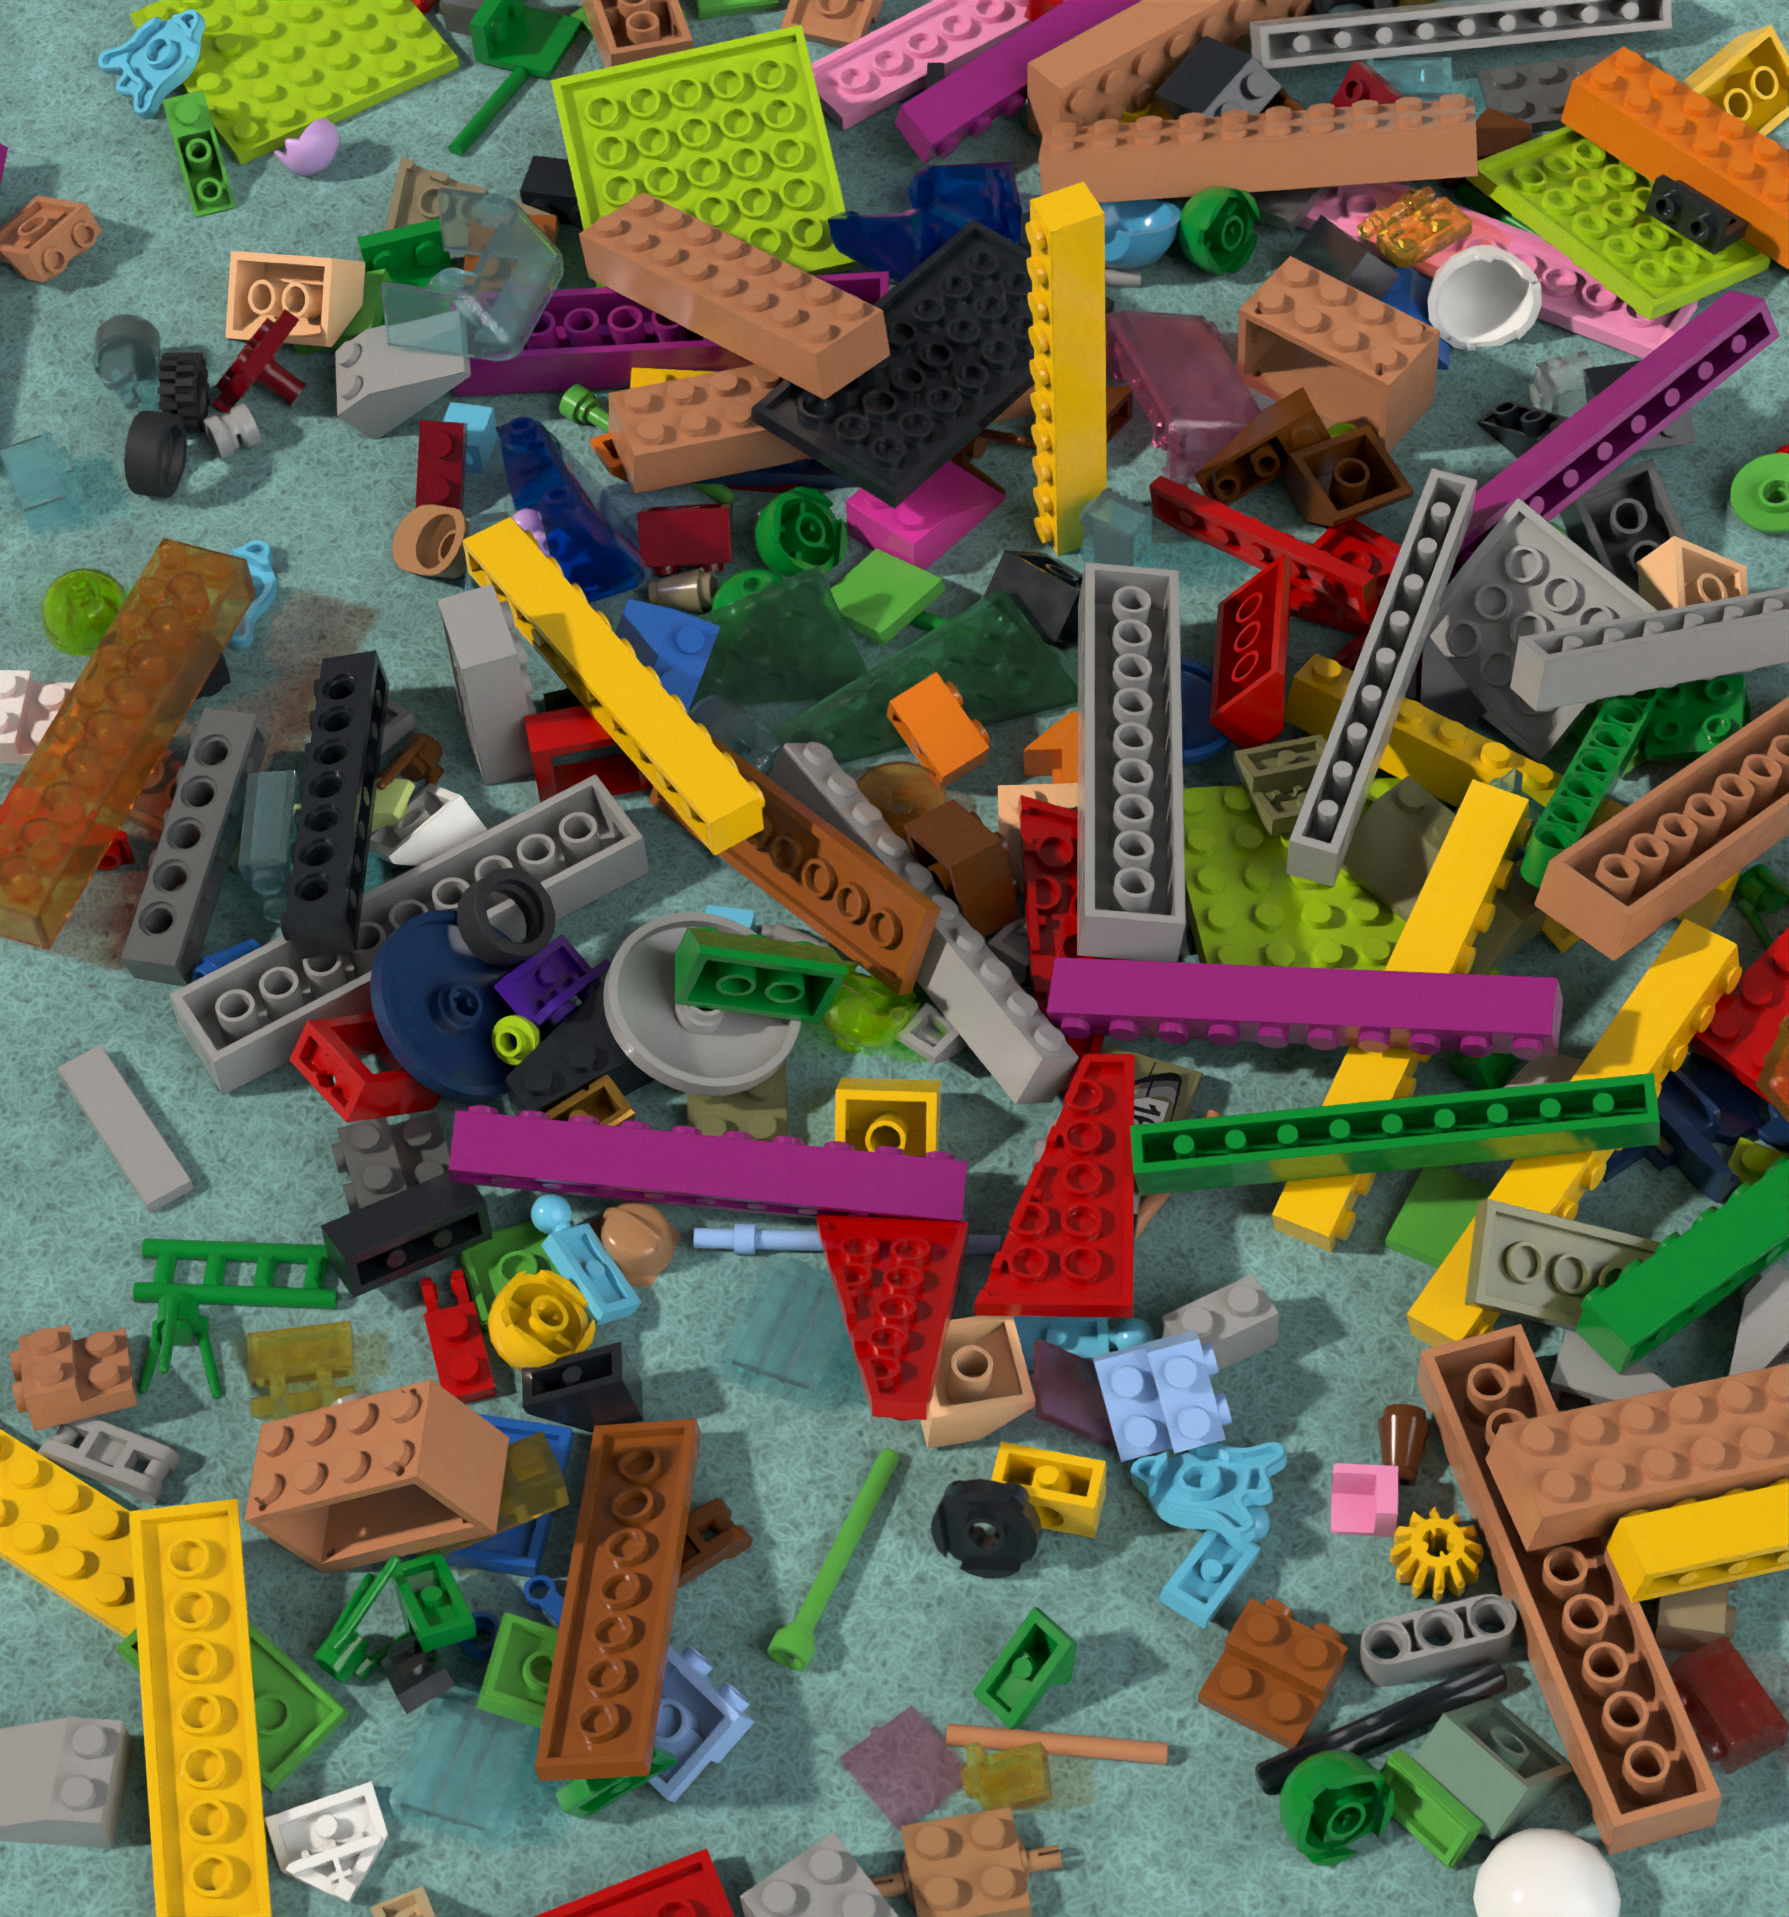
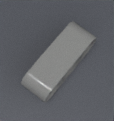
M1484 1594L1378 1620L1371 1623L1363 1632L1359 1655L1360 1671L1370 1683L1386 1687L1484 1664L1490 1660H1498L1505 1657L1511 1650L1517 1621L1516 1610L1511 1602L1504 1597L1496 1594ZM1482 1624H1493L1499 1627L1502 1631L1498 1633H1487L1481 1630L1478 1626ZM1438 1636L1447 1640L1449 1644L1434 1646L1425 1639ZM1379 1649H1386L1392 1651L1397 1656L1392 1659H1381L1375 1656L1373 1652Z

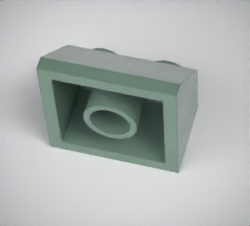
M1492 1697L1443 1713L1413 1757V1760L1484 1824L1479 1834L1489 1836L1492 1840L1514 1831L1574 1772L1572 1766Z

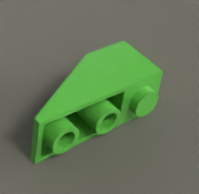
M201 90L163 99L168 127L195 218L236 208L204 91Z

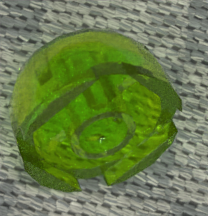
M77 568L66 571L55 578L46 589L40 607L41 620L46 637L51 641L56 650L71 656L90 657L99 654L98 650L106 649L110 645L114 648L122 643L129 634L134 620L130 599L124 586L114 576L97 568Z
M844 961L847 965V975L824 1014L823 1024L835 1036V1043L849 1052L860 1053L862 1049L879 1050L888 1048L897 1042V1034L903 1031L917 1014L920 1003L913 1004L916 994L912 991V993L897 995L873 975L868 976L855 972L859 965L856 962Z

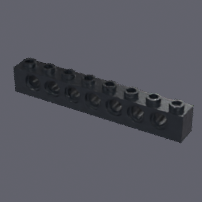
M376 650L322 659L320 678L314 681L316 707L309 714L312 735L311 742L305 744L307 770L306 775L300 778L302 805L295 812V823L298 831L297 840L290 847L293 865L292 876L287 877L285 881L288 899L287 911L282 912L280 916L283 937L286 941L292 942L299 959L354 952L357 950L390 686Z

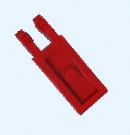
M459 1269L451 1271L452 1277L450 1279L453 1293L457 1296L459 1305L439 1310L437 1304L439 1297L436 1285L432 1282L431 1277L420 1279V1284L427 1309L424 1317L440 1385L466 1404L497 1396L475 1303L474 1301L470 1302L463 1270Z

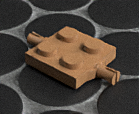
M1011 1807L901 1826L905 1850L902 1865L903 1872L870 1877V1880L884 1898L907 1895L909 1903L916 1911V1917H1032L1028 1894L1029 1873L1056 1868L1061 1869L1062 1860L1058 1844L1025 1851L1023 1843L1016 1834Z

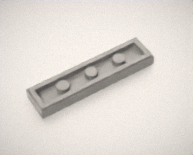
M101 1044L57 1067L61 1079L149 1213L194 1189L191 1179Z

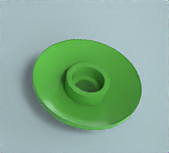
M1772 453L1755 458L1742 467L1735 476L1730 490L1731 505L1736 516L1746 526L1764 533L1789 532V454ZM1775 499L1785 500L1781 503H1771Z

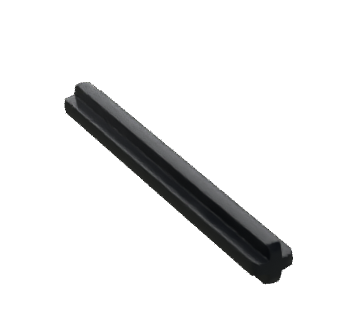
M1490 1660L1258 1763L1255 1766L1257 1782L1265 1794L1272 1795L1282 1789L1289 1774L1308 1757L1326 1750H1344L1358 1756L1438 1721L1443 1713L1487 1699L1505 1691L1508 1683L1507 1675L1498 1661Z

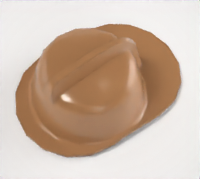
M432 504L421 505L410 511L401 521L393 540V558L398 567L408 573L448 579L459 578L468 571L462 540L478 533V531L466 520L464 513L456 508Z
M624 1200L615 1207L607 1208L603 1215L589 1223L605 1250L631 1286L652 1285L659 1273L669 1264L674 1255L675 1248L681 1239L680 1233L666 1220V1217L657 1208L644 1202Z

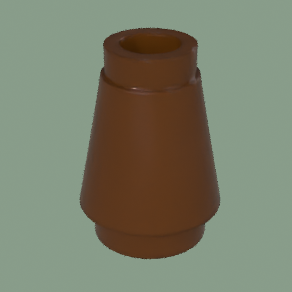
M1409 1404L1388 1405L1384 1408L1383 1417L1377 1421L1382 1465L1398 1466V1485L1414 1486L1431 1425L1426 1421V1411L1418 1406Z

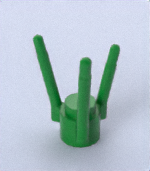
M1757 864L1748 869L1737 883L1736 891L1743 898L1738 903L1737 909L1748 918L1765 950H1767L1774 941L1759 917L1758 912L1764 911L1766 914L1771 915L1780 910L1785 903L1789 904V885L1779 879L1766 865Z
M171 1292L161 1296L158 1300L157 1320L152 1322L151 1340L138 1386L140 1394L147 1393L160 1348L159 1372L167 1374L169 1372L173 1346L186 1345L192 1341L193 1336H197L212 1397L214 1399L221 1398L222 1391L208 1334L209 1318L199 1315V1301L192 1294Z
M398 1555L390 1557L376 1578L371 1573L364 1576L331 1633L313 1655V1659L318 1666L342 1684H346L353 1675L364 1681L372 1670L381 1664L379 1660L388 1655V1650L396 1642L408 1637L406 1631L367 1658L365 1652L370 1646L355 1631L400 1564L401 1560Z

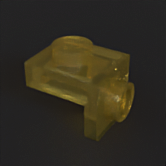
M1040 1741L990 1755L984 1751L978 1742L966 1744L967 1765L961 1768L963 1786L970 1799L975 1798L985 1811L1011 1807V1810L1014 1811L1052 1800L1048 1751Z

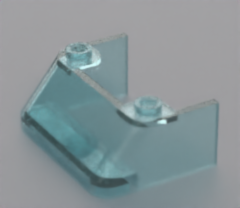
M439 188L437 196L444 251L481 257L472 272L462 271L458 268H446L436 274L430 280L427 287L383 282L381 293L388 346L491 361H506L515 358L523 350L564 275L563 254L511 198L499 193L484 194Z

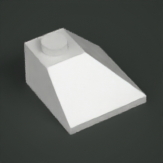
M428 784L408 801V813L400 822L393 827L387 825L371 833L369 853L393 864L419 866L487 831V828L460 794Z

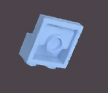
M1195 1329L1092 1357L1121 1462L1171 1448L1174 1453L1226 1440L1223 1426L1232 1423L1229 1407L1224 1392L1214 1395L1209 1377L1219 1373L1211 1342L1201 1344Z
M669 1644L654 1746L673 1753L677 1764L648 1782L666 1800L675 1803L709 1762L713 1761L719 1764L755 1721L745 1712L751 1703L739 1690L728 1682H725L720 1688L708 1676L714 1667L700 1652L691 1646H688L683 1651Z

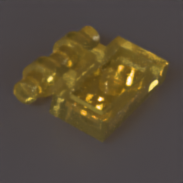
M1425 186L1418 191L1411 189L1399 196L1397 203L1388 208L1379 207L1370 212L1368 219L1357 225V231L1364 240L1377 234L1376 248L1397 267L1412 268L1471 234L1473 221L1445 196L1435 201L1434 191L1431 187Z
M351 1321L247 1333L248 1372L252 1388L270 1386L269 1396L250 1398L252 1418L272 1416L273 1420L276 1421L288 1418L293 1413L309 1412L329 1407L336 1400L357 1393L355 1385L335 1387V1378L356 1376L354 1331ZM317 1380V1390L289 1393L288 1384Z

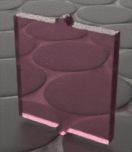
M1041 1339L1033 1343L1034 1374L1031 1375L1030 1379L1035 1384L1036 1417L1102 1446L1109 1447L1114 1443V1436L1094 1363Z
M912 1706L882 1728L873 1727L868 1738L839 1758L840 1762L897 1831L901 1830V1826L908 1825L928 1809H939L940 1801L971 1779V1775Z

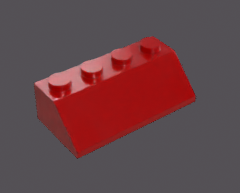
M1286 553L1282 554L1218 603L1209 722L1242 749L1258 747L1264 743L1269 744L1284 729L1290 636L1292 559Z

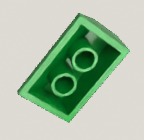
M688 927L675 952V1004L820 1024L847 975V965L833 948L816 946L808 941L787 942L768 939L759 934L739 935L719 932L711 927Z

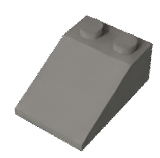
M460 307L366 329L354 339L343 343L335 351L337 416L369 438L380 439L469 378L471 372L467 311Z
M64 1717L1 1728L0 1841L113 1849L134 1751V1744L123 1720Z

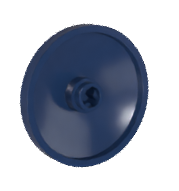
M435 910L417 915L398 927L386 938L378 950L372 967L370 980L371 1002L376 1023L386 1045L400 1065L412 1077L428 1089L444 1097L461 1102H487L508 1093L505 1078L518 1066L507 1064L497 1056L492 1045V1031L496 1023L502 1018L517 1015L496 991L494 986L519 965L502 968L487 964L474 955L461 937L457 924V911ZM493 926L497 934L512 942L505 934ZM548 1021L538 1028L541 1039L540 1043L548 1037ZM510 1033L511 1043L516 1049L517 1039Z

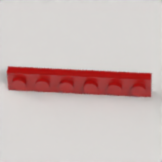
M1161 475L1149 485L1154 517L1170 527L1260 570H1263L1282 554L1286 553L1292 558V585L1367 621L1377 612L1379 604L1375 576L1364 568L1355 567L1334 557L1325 550H1319L1289 533L1276 530L1255 517L1244 515L1227 507L1221 501L1212 500L1191 490L1184 484H1178Z

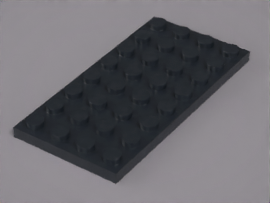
M973 219L873 304V306L883 310L890 356L825 400L787 380H783L752 407L751 421L895 509L1035 384L1029 366L1030 360L1034 359V348L1028 333V328L1033 326V315L1027 299L1028 293L1032 292V280L1026 264L1027 258L1031 257V252ZM1106 296L1105 321L1113 314L1115 302Z

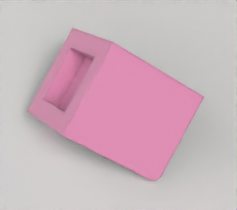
M1334 1464L1331 1487V1532L1341 1535L1394 1537L1398 1516V1466Z

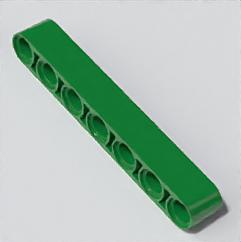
M1657 688L1638 691L1633 695H1618L1606 699L1534 827L1520 870L1522 877L1529 884L1540 888L1549 860L1593 830L1645 734L1659 691Z

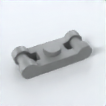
M93 1417L57 1425L58 1430L54 1437L46 1439L37 1452L63 1469L72 1470L128 1492L133 1497L152 1505L156 1504L164 1491L161 1484L166 1475L174 1474L181 1462V1456L172 1448ZM77 1438H85L79 1449L73 1447ZM138 1459L149 1463L143 1474L132 1470Z

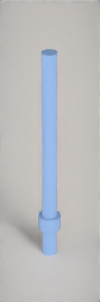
M735 1224L734 1229L694 1228V1248L734 1249V1254L755 1255L756 1250L823 1251L817 1231L757 1229L756 1224ZM969 1234L966 1255H996L997 1251L1000 1252L1001 1235Z

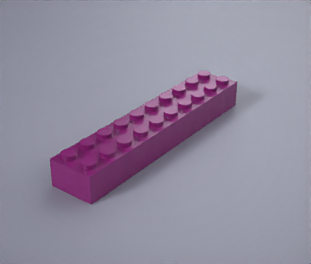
M889 271L814 275L871 305L891 290ZM608 287L452 296L451 309L461 307L467 311L471 372L469 378L454 387L456 397L567 391L576 384H580L586 389L630 387L632 367L719 372L755 365V363Z

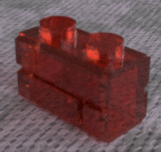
M1722 1636L1710 1642L1699 1651L1695 1650L1670 1665V1676L1688 1718L1698 1731L1696 1737L1704 1756L1711 1763L1719 1761L1726 1773L1731 1774L1784 1746L1789 1731V1724L1727 1636Z

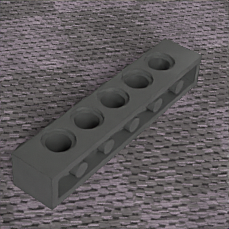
M204 707L199 724H195L191 730L190 751L185 765H182L178 770L176 777L177 790L172 805L168 806L164 812L162 820L163 832L158 847L152 850L149 857V875L144 890H140L136 896L134 905L135 917L130 932L125 933L121 941V960L135 979L182 987L190 984L192 981V971L196 968L270 740L268 732L256 713ZM208 801H211V802L208 803L207 805L202 806L204 803H206V802H208ZM195 842H198V843H197L196 845H194L193 847L188 848L191 844H193V843H195ZM184 884L178 890L173 891L177 886ZM170 926L165 932L159 933L163 928Z

